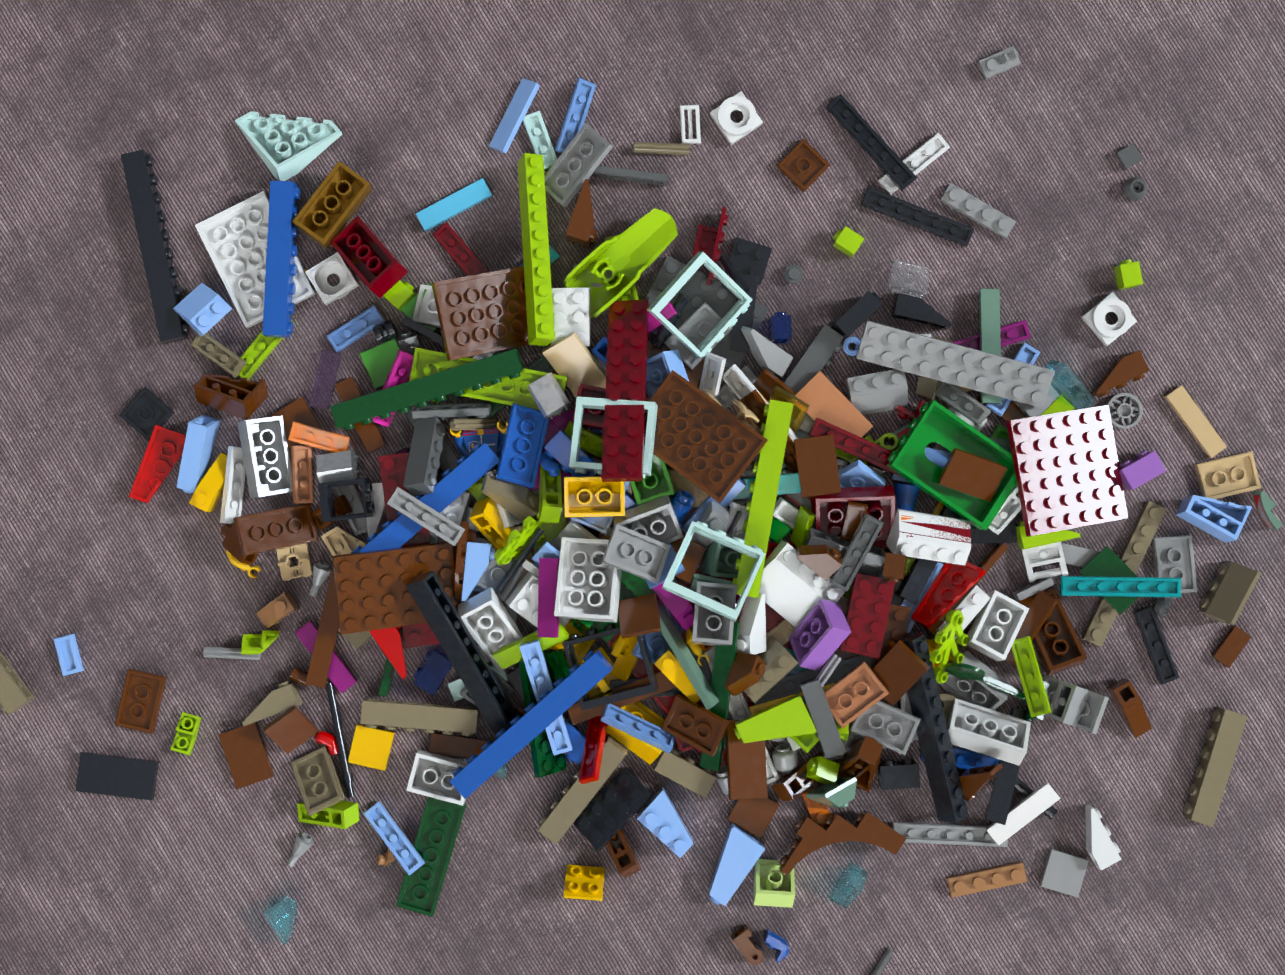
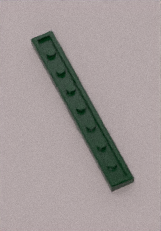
M734 621L732 645H716L711 688L719 702L708 710L726 720L730 692L724 685L736 657L740 621ZM725 733L713 757L702 752L700 767L714 771L720 770Z

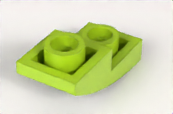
M182 712L176 727L177 733L170 750L191 755L201 717Z

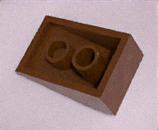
M585 179L566 231V237L568 242L589 249L590 244L594 245L596 241L597 230H595L589 180Z

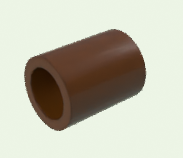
M295 667L289 680L306 687L305 683L308 673Z

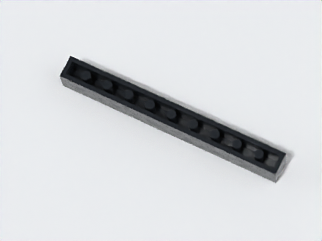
M144 150L121 154L160 342L168 344L189 339L188 333H190L188 323L173 309L181 302L180 296H182V291L176 281L178 272L172 262L174 254L172 249L169 248L168 240H170V235L164 225L166 216L160 206L162 198L160 193L157 192L156 185H158V179L156 174L153 173V157Z
M433 570L415 576L406 587L494 735L502 728L507 730L511 726L510 722L518 714Z
M905 633L894 640L895 645L901 640L930 667L907 691L912 715L921 719L916 731L938 821L957 824L968 816V811L933 665L930 661L926 636L921 633Z

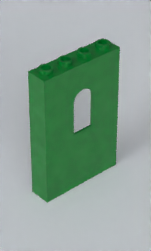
M935 400L924 402L919 409L921 413L917 419L914 418L909 424L910 430L899 439V446L896 451L893 450L888 456L887 460L889 462L886 466L964 520H968L970 524L979 530H987L1017 484L1012 454ZM931 442H936L951 453L955 447L1005 465L1007 470L991 501L988 502L940 485L937 481L943 469L926 457V446Z

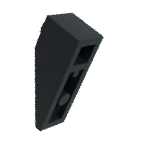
M902 290V292L896 294L891 317L943 329L951 327V322L919 296L913 295L912 291Z

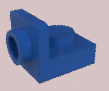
M767 929L764 934V941L769 948L773 950L778 949L775 953V960L780 963L781 959H785L789 953L788 942Z

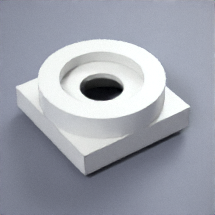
M742 91L726 99L719 107L710 112V116L730 145H733L763 124L753 104L745 97ZM734 110H739L743 114V120L739 123H735L730 119V114Z
M338 252L305 272L326 306L337 299L345 297L351 290L359 286ZM330 274H337L340 277V282L337 286L333 287L327 283V278Z
M1113 292L1081 317L1105 346H1108L1137 322L1132 316L1128 305L1119 300ZM1108 312H1114L1118 317L1114 325H1109L1105 321V315Z

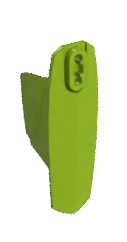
M654 208L623 233L603 242L566 276L563 282L564 288H590L591 318H596L632 287L640 275L677 237L678 231L673 217L662 210ZM607 270L611 271L610 278H607V273H605ZM592 283L604 284L601 288L590 286Z

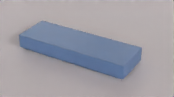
M373 305L326 337L335 351L339 353L373 330L372 327L382 325L385 320L376 306Z

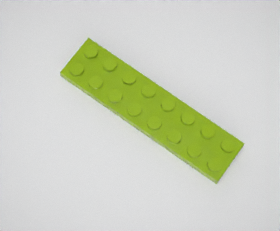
M415 347L409 382L471 363L478 359L465 357L448 361L446 353ZM524 368L525 372L520 373L521 377L512 380L509 377L503 378L502 383L492 386L490 383L483 385V389L472 391L471 388L465 390V394L461 396L506 405L515 403L540 411L526 387L548 373ZM553 374L565 394L568 377Z

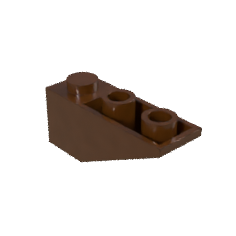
M1138 350L1117 359L1092 391L1091 396L1098 395L1099 398L1110 393L1109 389L1116 387L1118 390L1127 386V381L1131 379L1135 382L1144 378V373L1150 370L1141 351Z
M1122 678L1106 687L1135 738L1152 729L1142 701L1130 680Z

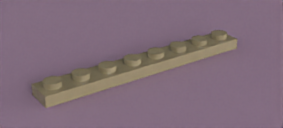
M1146 501L1120 556V559L1135 574L1166 511V508L1151 501ZM1102 597L1082 636V639L1098 647H1102L1117 615V612Z

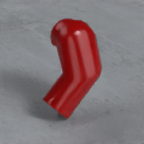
M325 731L315 734V741L326 745L329 755L339 753L334 735Z

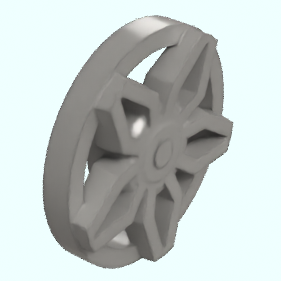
M1120 393L1108 401L1109 411L1110 407L1116 410L1110 414L1113 426L1127 429L1135 426L1141 420L1143 408L1136 396L1129 393ZM1125 396L1122 400V403L1121 401L1116 400V398ZM1132 399L1135 401L1138 408L1131 406ZM1112 402H1115V403H1117V404H1118V406H1117V407H1115V406H1114V404H1113V403H1112ZM1116 414L1117 418L1112 419V416ZM1137 416L1136 420L1131 424V417ZM1121 418L1120 422L1122 425L1117 424L1115 421Z

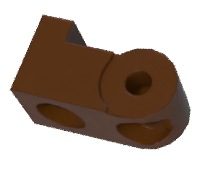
M747 924L734 932L731 938L746 960L752 965H758L763 961V952L758 944H754L751 940L752 932Z

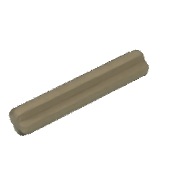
M634 142L633 144L634 153L689 155L690 149L689 144Z
M452 419L449 425L451 430L489 429L497 427V419Z

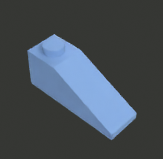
M467 542L461 601H466L489 566L490 561L494 560L495 548H492L491 543Z

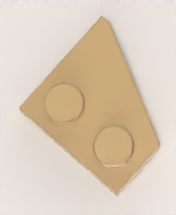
M339 526L321 536L332 556L351 554L359 545L362 548L366 545V543Z

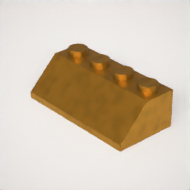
M338 161L292 222L327 250L331 245L330 241L342 231L373 190L372 186L364 178Z

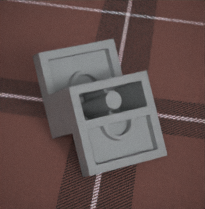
M1044 674L1042 680L1050 683L1047 697L1052 713L1044 715L1096 734L1109 698Z

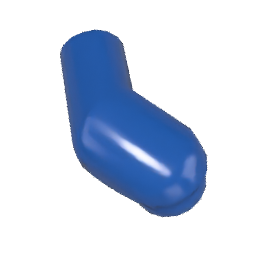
M545 452L542 453L540 458L542 467L549 471L550 476H558L559 465L550 459Z

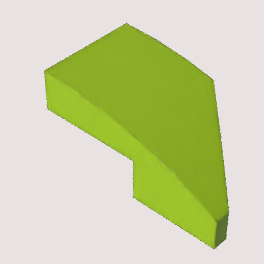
M262 630V635L243 634L241 655L261 654L279 637V631Z

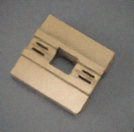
M307 543L276 550L282 581L313 575ZM292 557H296L298 566L293 567Z

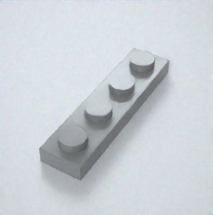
M952 183L948 185L939 200L1004 239L1007 238L1016 223L1015 220Z
M397 487L387 503L453 546L456 545L465 531L464 528Z

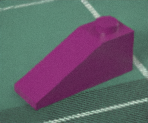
M664 582L654 587L652 591L657 594L658 599L673 620L685 631L690 628L694 621V609L686 599L662 589Z

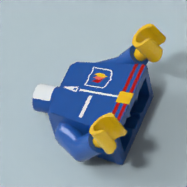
M500 419L497 423V428L462 431V434H460L461 430H451L450 426V433L454 435L453 438L457 450L462 456L465 455L468 458L473 453L471 449L480 442L481 445L486 443L499 458L508 420L506 421V426L500 424Z

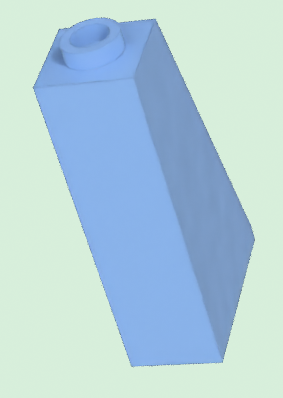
M202 414L188 422L176 488L183 489V492L186 493L195 492L197 486L206 475L221 419Z
M734 823L730 825L708 890L711 896L710 899L717 905L721 903L726 906L765 850L761 842Z

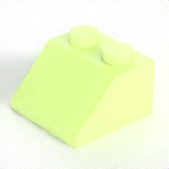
M758 859L755 863L754 905L793 908L795 898L794 868L787 876L779 869L780 860Z

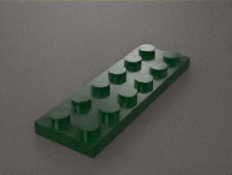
M544 655L552 683L554 684V672ZM523 660L519 661L526 708L532 702L537 704ZM546 729L530 742L535 778H541L567 769L565 753L553 755Z
M428 797L413 846L425 861V864L411 875H408L407 872L405 873L396 903L397 907L430 917L434 916L467 804L464 803L462 806Z

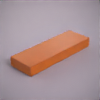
M293 421L288 440L335 453L347 450L350 437Z

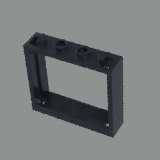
M613 623L604 626V630L597 631V628L585 631V635L578 636V633L569 635V639L563 642L569 668L571 669L575 664L579 666L574 644L620 633V625L616 626ZM644 635L637 636L650 682L589 698L586 693L579 699L581 711L657 692L659 686Z

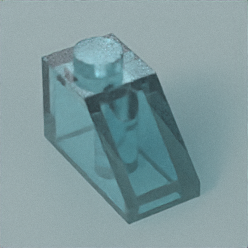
M850 863L842 872L829 899L847 908L863 891L868 872Z
M288 895L263 912L283 945L287 944L292 938L298 912L295 901L290 899Z

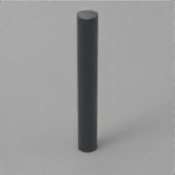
M721 251L719 262L735 283L747 293L750 288Z

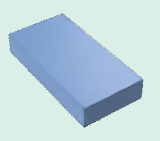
M75 634L53 639L62 675L65 676L84 671Z

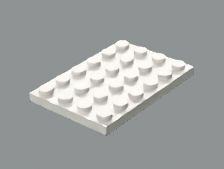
M264 191L195 225L246 328L263 321L269 199ZM294 257V264L297 267L296 276H293V283L296 286L295 295H292V303L294 305L315 295L298 257Z

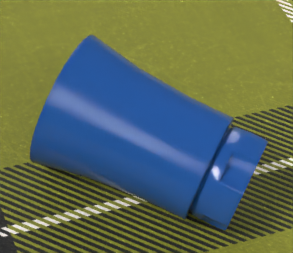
M894 482L895 516L898 509L915 512L920 489L914 484Z
M681 489L670 500L680 528L695 500L689 492Z

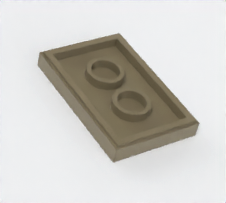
M326 746L290 762L309 816L345 799Z

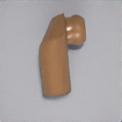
M388 848V851L384 854L377 855L376 863L387 866L396 858Z

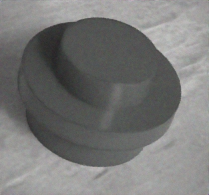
M790 265L784 271V278L790 284H797L803 278V270L798 265Z

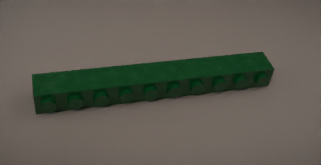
M512 349L332 405L330 409L336 428H343L344 431L354 429V425L362 423L363 426L373 423L374 418L380 417V420L392 417L391 413L397 411L399 414L409 412V408L417 406V409L428 406V402L432 400L438 403L447 400L446 396L452 394L454 397L464 395L465 390L471 388L472 391L483 389V385L490 383L491 386L502 383L503 378L509 377L510 380L521 377L520 373L525 371L518 349Z

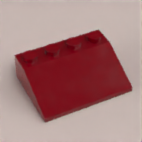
M893 486L841 488V493L815 496V526L817 530L840 536L848 502L868 504L867 514L884 522L872 545L889 549L886 542L895 519V493Z

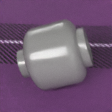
M779 744L772 751L773 765L777 771L789 774L798 766L797 751H793L790 744Z

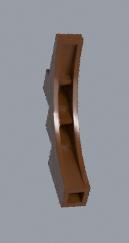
M865 809L857 814L854 819L856 822L854 825L834 812L833 815L830 814L825 820L824 824L826 826L824 828L804 815L794 825L796 828L794 832L800 837L793 840L790 845V852L781 858L779 869L788 876L796 864L808 854L823 846L837 842L856 841L870 843L896 855L906 838Z

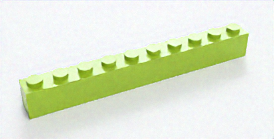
M524 153L517 162L528 344L547 346L555 339L543 155Z
M770 400L769 404H765L764 416H767L766 424L762 423L760 434L764 435L763 437L768 441L758 453L760 454L759 462L754 463L753 473L756 474V479L751 481L749 491L753 493L752 501L748 500L746 512H749L748 520L744 519L742 531L746 532L745 539H742L745 541L744 544L750 547L752 545L758 546V548L763 550V553L767 552L793 410V403ZM742 554L741 559L737 558L735 570H739L738 578H733L732 585H737L736 594L741 595L756 562V559ZM766 554L749 590L748 597L758 598Z

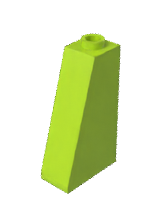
M799 693L735 722L736 728H734L738 740L742 738L743 743L817 732Z

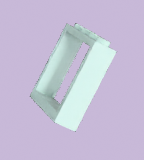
M698 251L648 307L647 311L696 357L702 358V356L711 352V346L715 342H719L724 337L725 330L735 325L737 322L736 318L748 310L747 308L752 299L704 252ZM703 264L739 300L696 347L660 311Z
M577 397L569 467L575 470V473L586 474L587 471H594L595 475H602L601 463L578 462L584 408L605 410V405H644L645 413H648L644 446L643 478L651 476L658 405L655 402L620 399L611 401L606 398Z
M692 521L662 589L736 622L766 553H763V550L758 548V546L752 545L750 547L745 545V541L740 538L734 537L732 539L727 537L726 533L722 530L715 529L714 531L707 528L708 525L704 522L697 521L696 523ZM694 533H698L756 559L735 609L672 582Z

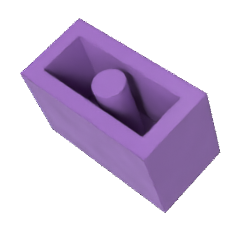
M1144 450L1136 455L1137 458L1133 461L1128 459L1119 464V473L1126 490H1133L1166 471L1155 451L1148 452Z

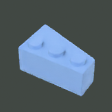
M1192 495L1183 498L1175 515L1217 539L1228 543L1237 540L1252 506H1242L1232 502L1217 501V499Z
M662 786L637 814V819L681 858L693 845V839Z

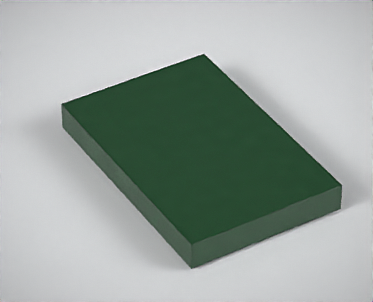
M1105 546L1078 572L1082 577H1138L1108 546ZM1101 596L1119 615L1139 598Z

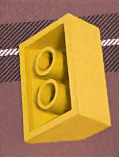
M601 476L564 477L565 517L625 516L624 482H602Z
M640 701L621 707V709L660 728L665 723L662 717ZM607 725L606 733L651 765L661 754L662 750Z

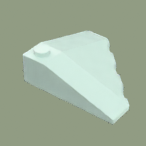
M251 111L235 120L237 126L278 181H286L298 174L342 135V132L331 120L325 119L323 123L312 122V118L297 116L296 120H288L285 115L270 113V117H261L258 112Z

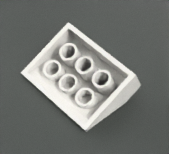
M562 537L554 616L617 623L622 570L602 562L609 540Z
M781 541L765 560L759 593L765 594V603L797 628L820 599L837 603L845 591L829 584L830 578L826 581L796 558V549L787 542Z

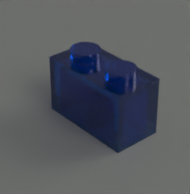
M776 312L768 320L769 341L774 344L788 343L792 339L791 315H786V312Z
M437 649L427 653L423 660L426 662L424 667H419L413 676L416 678L413 684L431 695L437 692L453 666L448 656Z

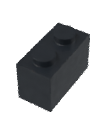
M912 758L901 759L902 762H894L892 759L882 760V763L878 765V786L881 790L920 788L919 764L913 761Z

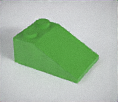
M654 454L651 476H645L643 481H630L638 506L662 496L668 495L670 497L677 493L668 465Z

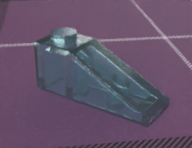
M1051 360L1045 368L1055 371L1051 382L1052 387L1075 410L1090 408L1095 403L1094 398L1066 364Z

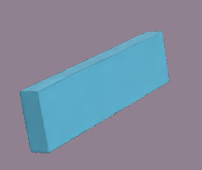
M482 178L421 210L416 215L426 232L492 197V194Z

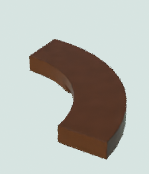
M461 521L460 526L465 531L458 540L454 595L455 600L461 603L465 556L470 533L468 521Z

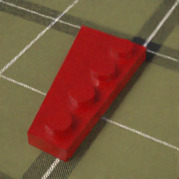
M155 425L129 494L130 498L149 503L183 454L185 434Z
M967 561L965 565L945 563L911 616V619L929 629L986 573L985 570Z

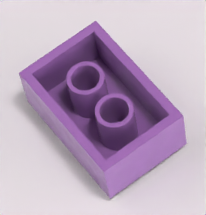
M820 599L789 637L799 666L819 671L848 637L851 630L840 605Z

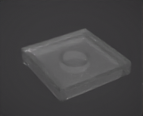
M893 259L888 290L926 299L931 268Z

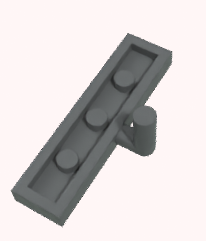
M452 394V404L428 405L418 409L416 406L412 410L413 419L437 417L439 420H446L449 417L465 419L468 416L485 418L492 411V402L460 404L459 396L454 397Z

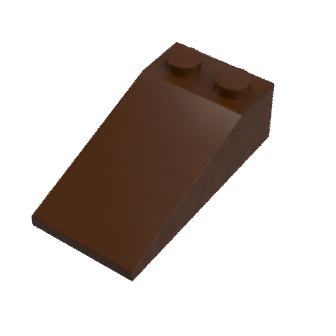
M1054 588L1044 592L1058 602L1032 640L1047 676L1083 664L1087 659ZM1037 594L1021 601L1019 600L1018 603L1029 608Z

